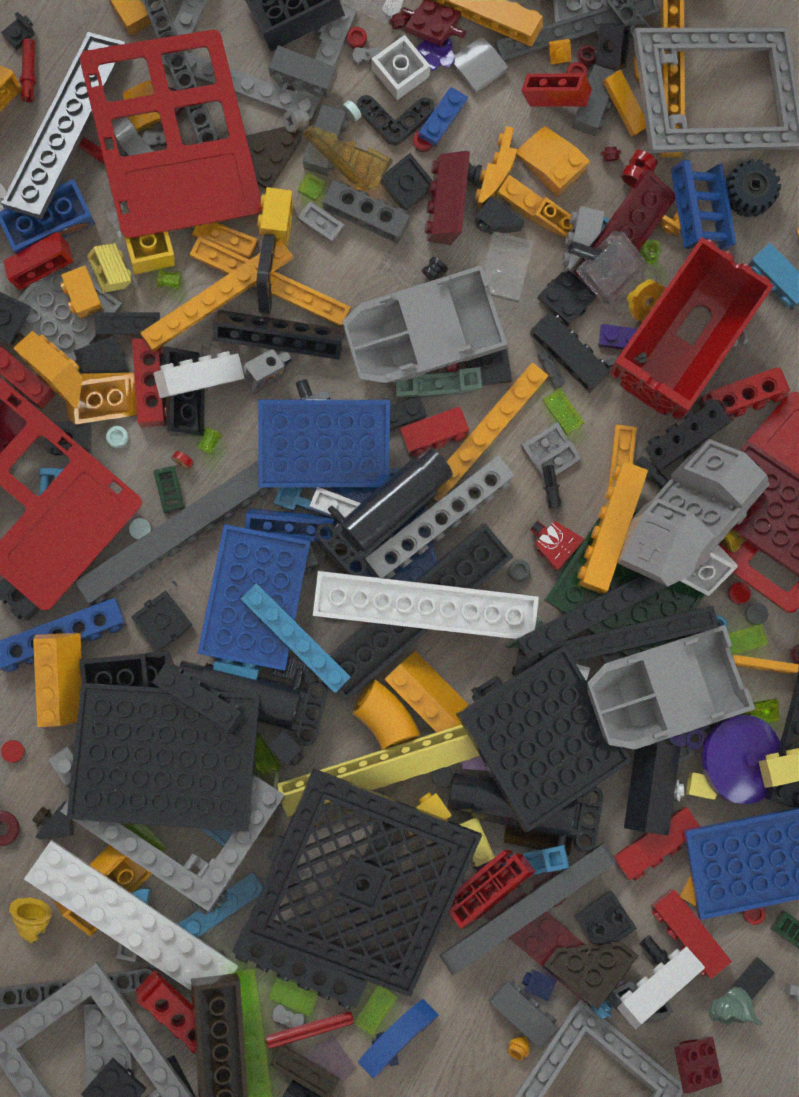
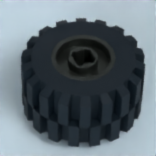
M749 159L748 162L743 161L727 177L728 198L732 206L730 209L732 211L736 209L738 211L737 215L742 216L743 213H746L745 217L759 216L761 213L766 212L779 197L781 184H778L781 179L780 176L775 175L776 169H771V164L768 162L762 164L763 160L760 159L757 162L754 159Z

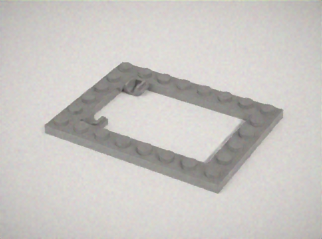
M183 0L173 23L178 35L195 32L208 0ZM342 5L345 13L344 16L311 32L319 35V40H322L314 59L332 66L336 65L346 41L347 32L351 29L357 14V10ZM184 51L195 79L209 85L215 84L211 61ZM163 54L161 56L163 67L170 70L165 55ZM177 59L174 62V66H180L183 60ZM229 68L236 95L284 113L290 110L296 112V110L303 109L309 116V122H312L322 97L314 96L305 89L298 90L284 81L281 83V86H277ZM288 87L293 88L294 92L288 90Z
M788 27L635 28L632 31L650 153L799 149V98ZM676 51H768L780 127L688 129L686 116L682 114L668 116L661 66L665 63H670V66L677 65ZM675 124H679V129L675 128Z
M254 775L249 832L234 831L217 858H212L209 863L192 853L186 864L182 866L120 823L87 820L74 821L210 912L284 800L285 795ZM68 801L60 811L66 816L68 809ZM194 865L200 869L197 875L191 872Z
M96 962L0 1031V1067L21 1097H53L19 1046L89 996H92L156 1087L146 1097H193L99 962Z
M579 999L513 1097H543L583 1035H586L654 1093L651 1097H681L683 1090L681 1083Z

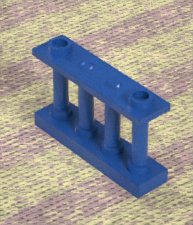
M683 160L670 168L684 248L691 249L695 247L701 237L705 240L718 241L719 249L722 251L737 244L723 164H718L706 172L692 171L691 161ZM694 180L707 181L709 192L696 191ZM697 200L711 201L713 212L699 211ZM701 220L714 221L716 232L702 231Z

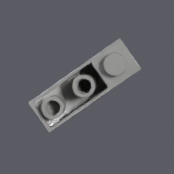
M583 206L578 207L575 212L572 211L569 221L572 224L571 232H568L565 244L569 246L572 241L590 246L601 233L604 212ZM568 247L561 261V265H564L563 272L565 273L580 258L570 254Z

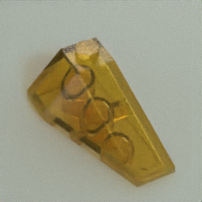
M310 126L303 130L302 134L360 190L368 191L376 187L393 162V159L368 147L367 151L355 146L356 142L350 140L349 142L339 141L335 134L317 127Z

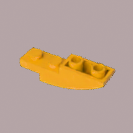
M506 126L505 132L500 133L497 145L501 146L499 153L495 152L493 163H488L486 170L482 169L479 182H483L482 188H477L474 200L478 202L477 209L481 210L490 197H496L497 191L512 170L517 149L510 148L514 131L512 127Z
M511 175L505 178L496 193L497 195L512 205V209L527 219L566 238L568 232H571L572 224L569 223L571 214L547 197H540Z

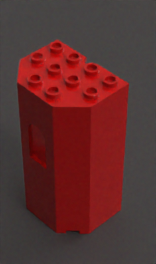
M702 237L623 349L609 372L613 378L617 379L619 377L621 382L619 385L626 392L659 414L666 415L672 413V417L680 421L691 408L774 286L767 277L759 276L745 263L741 265L733 261L734 256L731 253L723 252L716 247L713 241L705 240ZM704 306L710 311L711 319L692 346L677 336L676 332L694 307ZM646 352V363L639 364L637 360H633L634 357L637 359L638 354Z

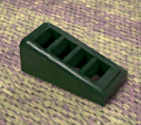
M175 465L153 470L163 513L185 508ZM172 473L173 477L160 480V475ZM174 481V486L162 488V484ZM176 490L177 494L164 497V492ZM178 498V503L166 505L165 501Z
M782 910L770 929L799 949V941L795 940L799 935V920ZM787 920H789L790 924L786 928L785 932L782 931L781 929L783 928ZM794 925H796L797 929L790 937L788 934L790 933Z

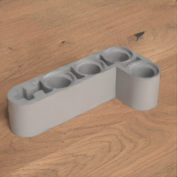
M127 117L119 118L112 124L117 147L125 156L153 152V149L137 134L134 125Z

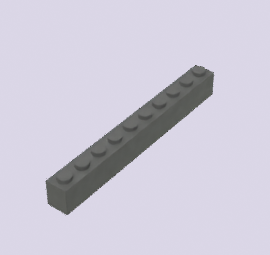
M258 461L75 581L88 603L93 606L107 601L108 595L113 592L115 594L121 592L126 588V583L131 580L133 582L139 580L144 576L143 572L147 569L157 568L163 563L162 560L164 558L175 556L181 551L180 548L182 546L193 544L199 539L198 536L200 534L211 532L217 527L216 524L218 522L229 520L235 515L234 512L239 508L245 509L253 503L252 500L257 496L263 497L271 491V487H258Z

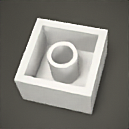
M405 35L372 58V71L396 100L430 77V65Z

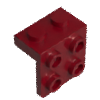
M10 397L8 400L14 407H18L19 404L13 397ZM4 402L0 404V453L26 426V421Z

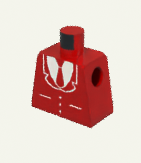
M537 521L530 529L539 538L533 547L555 573L584 541L582 536L556 521L549 528Z

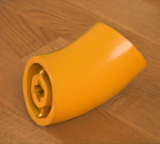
M371 680L357 699L352 714L371 730L381 749L384 750L421 738L414 720L399 699L377 680Z

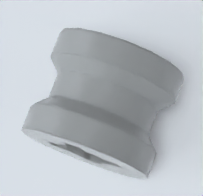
M303 109L296 110V112L293 110L286 111L283 118L284 126L289 132L296 130L304 131L309 126V116Z

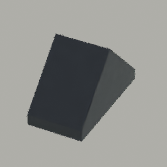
M67 801L61 804L35 836L37 839L74 836L73 820L66 819L67 816L60 812Z

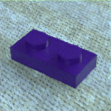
M601 324L598 346L623 350L637 331V328Z

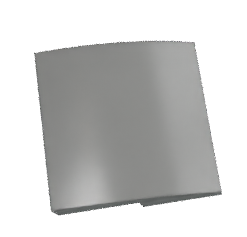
M480 37L454 55V62L451 65L463 76L464 82L475 93L509 70L500 55L484 37Z
M558 422L553 423L520 444L543 479V466L554 465L555 475L581 459L573 443L567 439Z

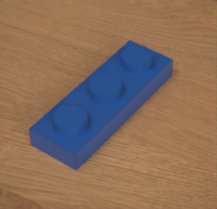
M450 87L420 129L418 137L436 147L466 104L468 96Z

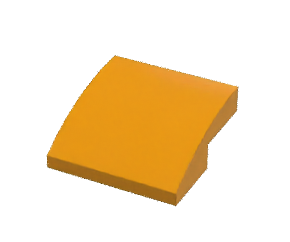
M151 80L138 84L122 93L124 100L152 95L154 91ZM157 112L129 117L137 132L152 128V124L161 121Z

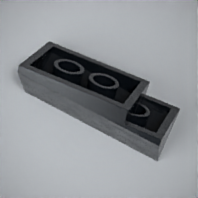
M167 346L163 347L164 365L173 363L174 367L180 366L179 362L192 359L193 363L199 362V352ZM205 388L166 397L167 432L170 436H204Z
M170 651L79 660L82 683L160 688L152 682L164 664L170 667L174 664Z
M656 742L635 749L624 822L625 829L669 835L680 746Z

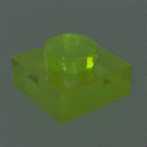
M307 172L298 188V193L316 202L326 186V181Z

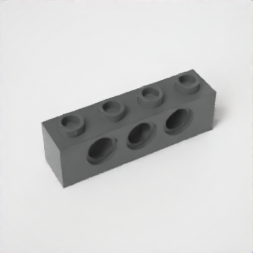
M333 180L322 201L324 210L397 244L409 224V215L402 208L396 207L395 209L382 199L376 200L369 197V194L363 190L357 191L350 188V185L343 181L337 182ZM349 198L353 200V203L344 204L343 200ZM365 207L372 209L370 213H364L361 210ZM388 216L391 218V220L389 222H383L381 221V217Z

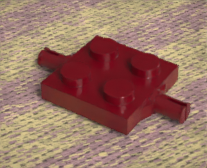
M424 0L414 11L403 7L401 13L410 18L405 26V32L442 46L451 35L462 39L466 35V30L456 27L461 19V12L431 0Z

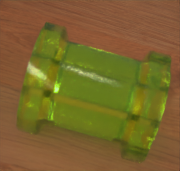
M647 240L640 252V259L646 264L655 263L662 251L661 244L656 240Z
M159 269L157 287H172L175 290H180L181 271L172 273Z
M205 427V434L196 447L209 455H213V449L218 440L222 439L223 436L217 431Z

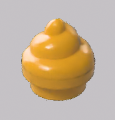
M526 1036L510 1040L507 1052L511 1057L519 1061L528 1057L530 1047Z

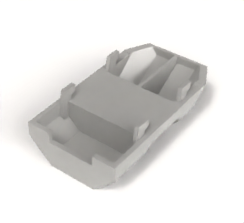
M482 265L360 303L342 321L359 378L381 383L405 381L436 369L465 360L469 361L508 348Z
M711 439L695 447L671 474L669 482L653 500L645 504L632 518L617 563L666 586H670L692 575L699 566L703 567L710 559V553L735 524L739 525L747 516V510L769 486L767 474L746 453Z
M723 625L719 628L704 631L604 664L587 682V689L606 742L613 746L638 749L754 710L755 707L749 690L743 687L729 648L732 646L726 626Z

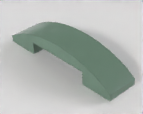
M480 367L459 369V372L421 375L396 382L397 397L401 398L447 396L482 389Z

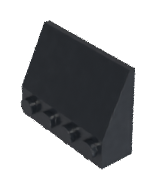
M245 0L270 52L276 50L278 46L282 47L345 15L340 0Z

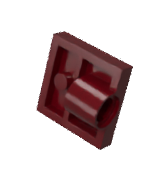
M707 1036L700 1039L682 1041L678 1046L674 1047L683 1093L690 1094L722 1083L713 1037Z

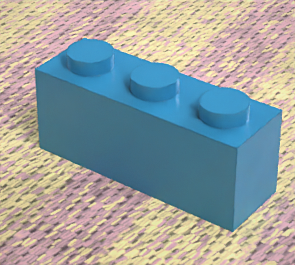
M769 243L748 265L759 276L767 277L774 285L770 292H774L779 297L782 305L793 310L799 304V271Z

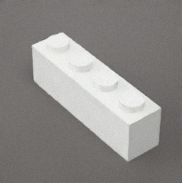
M227 351L217 354L218 358L214 359L211 358V355L198 358L199 362L195 363L190 359L179 362L180 366L174 367L173 363L160 366L161 370L154 372L160 398L244 379L239 354L230 355V352Z
M687 946L681 952L677 948L668 956L670 961L666 965L661 962L652 970L654 975L650 979L646 976L636 984L638 989L634 993L629 990L620 998L622 1003L617 1009L635 1030L705 968Z

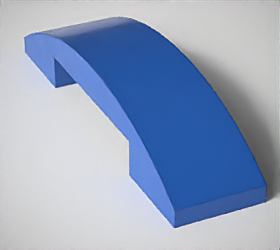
M422 999L376 1040L359 1059L358 1064L374 1079L439 1014Z

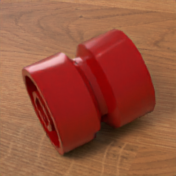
M635 150L629 160V165H626L620 176L621 180L633 188L645 169H650L652 172L655 171L658 160L646 151Z

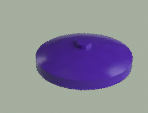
M736 715L717 723L708 734L702 752L704 775L713 791L724 800L737 804H752L766 798L769 787L765 788L759 761L766 760L765 755L778 753L780 740L777 734L765 721L750 715Z

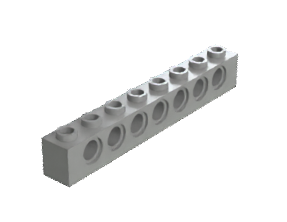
M498 455L364 559L366 568L375 578L391 579L396 574L394 572L399 566L402 569L413 561L411 557L414 554L418 553L419 556L430 548L427 544L432 540L437 543L446 535L445 530L449 527L452 530L463 522L461 520L463 516L467 514L470 517L478 511L477 505L482 501L487 504L495 497V491L499 488L501 491L505 490L512 484L510 480L515 475ZM485 478H491L494 486H488L485 483ZM468 491H475L478 495V498L472 499L469 496ZM452 503H458L461 506V512L454 511ZM435 516H442L445 524L439 525L435 520ZM421 528L427 530L428 538H422L418 530ZM402 542H409L412 550L405 551L402 548ZM385 555H392L395 563L388 564L385 561Z

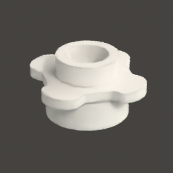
M676 780L674 800L681 802V797H685L684 784H680V781Z

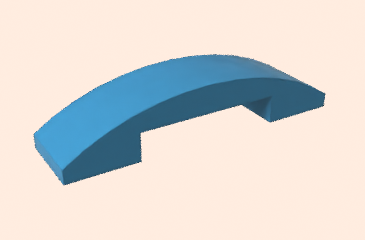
M564 845L522 853L536 871L533 875L570 867ZM505 863L501 864V865L499 866L500 869H501L503 866H505L506 864H505Z

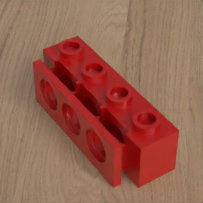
M775 367L712 390L709 394L701 396L698 403L700 408L703 409L701 405L711 398L713 400L720 399L721 402L726 401L729 407L725 406L731 416L734 415V418L746 414L748 409L753 408L755 411L765 407L767 402L773 401V403L783 401L791 390L781 367ZM762 387L767 388L768 392H765ZM742 394H746L749 400L745 399Z
M503 850L459 887L454 898L456 904L450 908L449 913L461 929L469 928L536 871L523 854H514L512 850ZM505 863L506 865L500 869L499 866ZM488 877L489 879L483 883L482 880ZM469 891H473L468 897H466L465 894H467Z
M154 970L135 990L137 995L136 1001L141 1007L148 1009L160 1024L168 1027L171 1034L177 1039L180 1038L185 1043V1046L195 1054L194 1033H189L191 1030H194L192 1004ZM161 999H165V1000H166V1001H165L164 1003H162V1004H157V1001H159V1000H161ZM177 1014H181V1015H182L180 1018H177V1019H174V1018H173V1017H174L175 1015H177Z

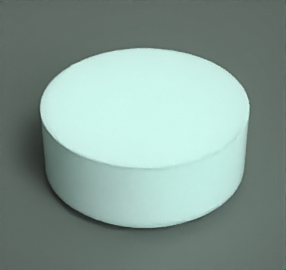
M348 100L342 105L346 115L352 121L356 122L361 118L360 110L352 101Z
M113 426L106 433V440L113 448H122L128 442V433L121 426Z
M143 518L133 520L129 526V532L136 540L152 531L150 523Z

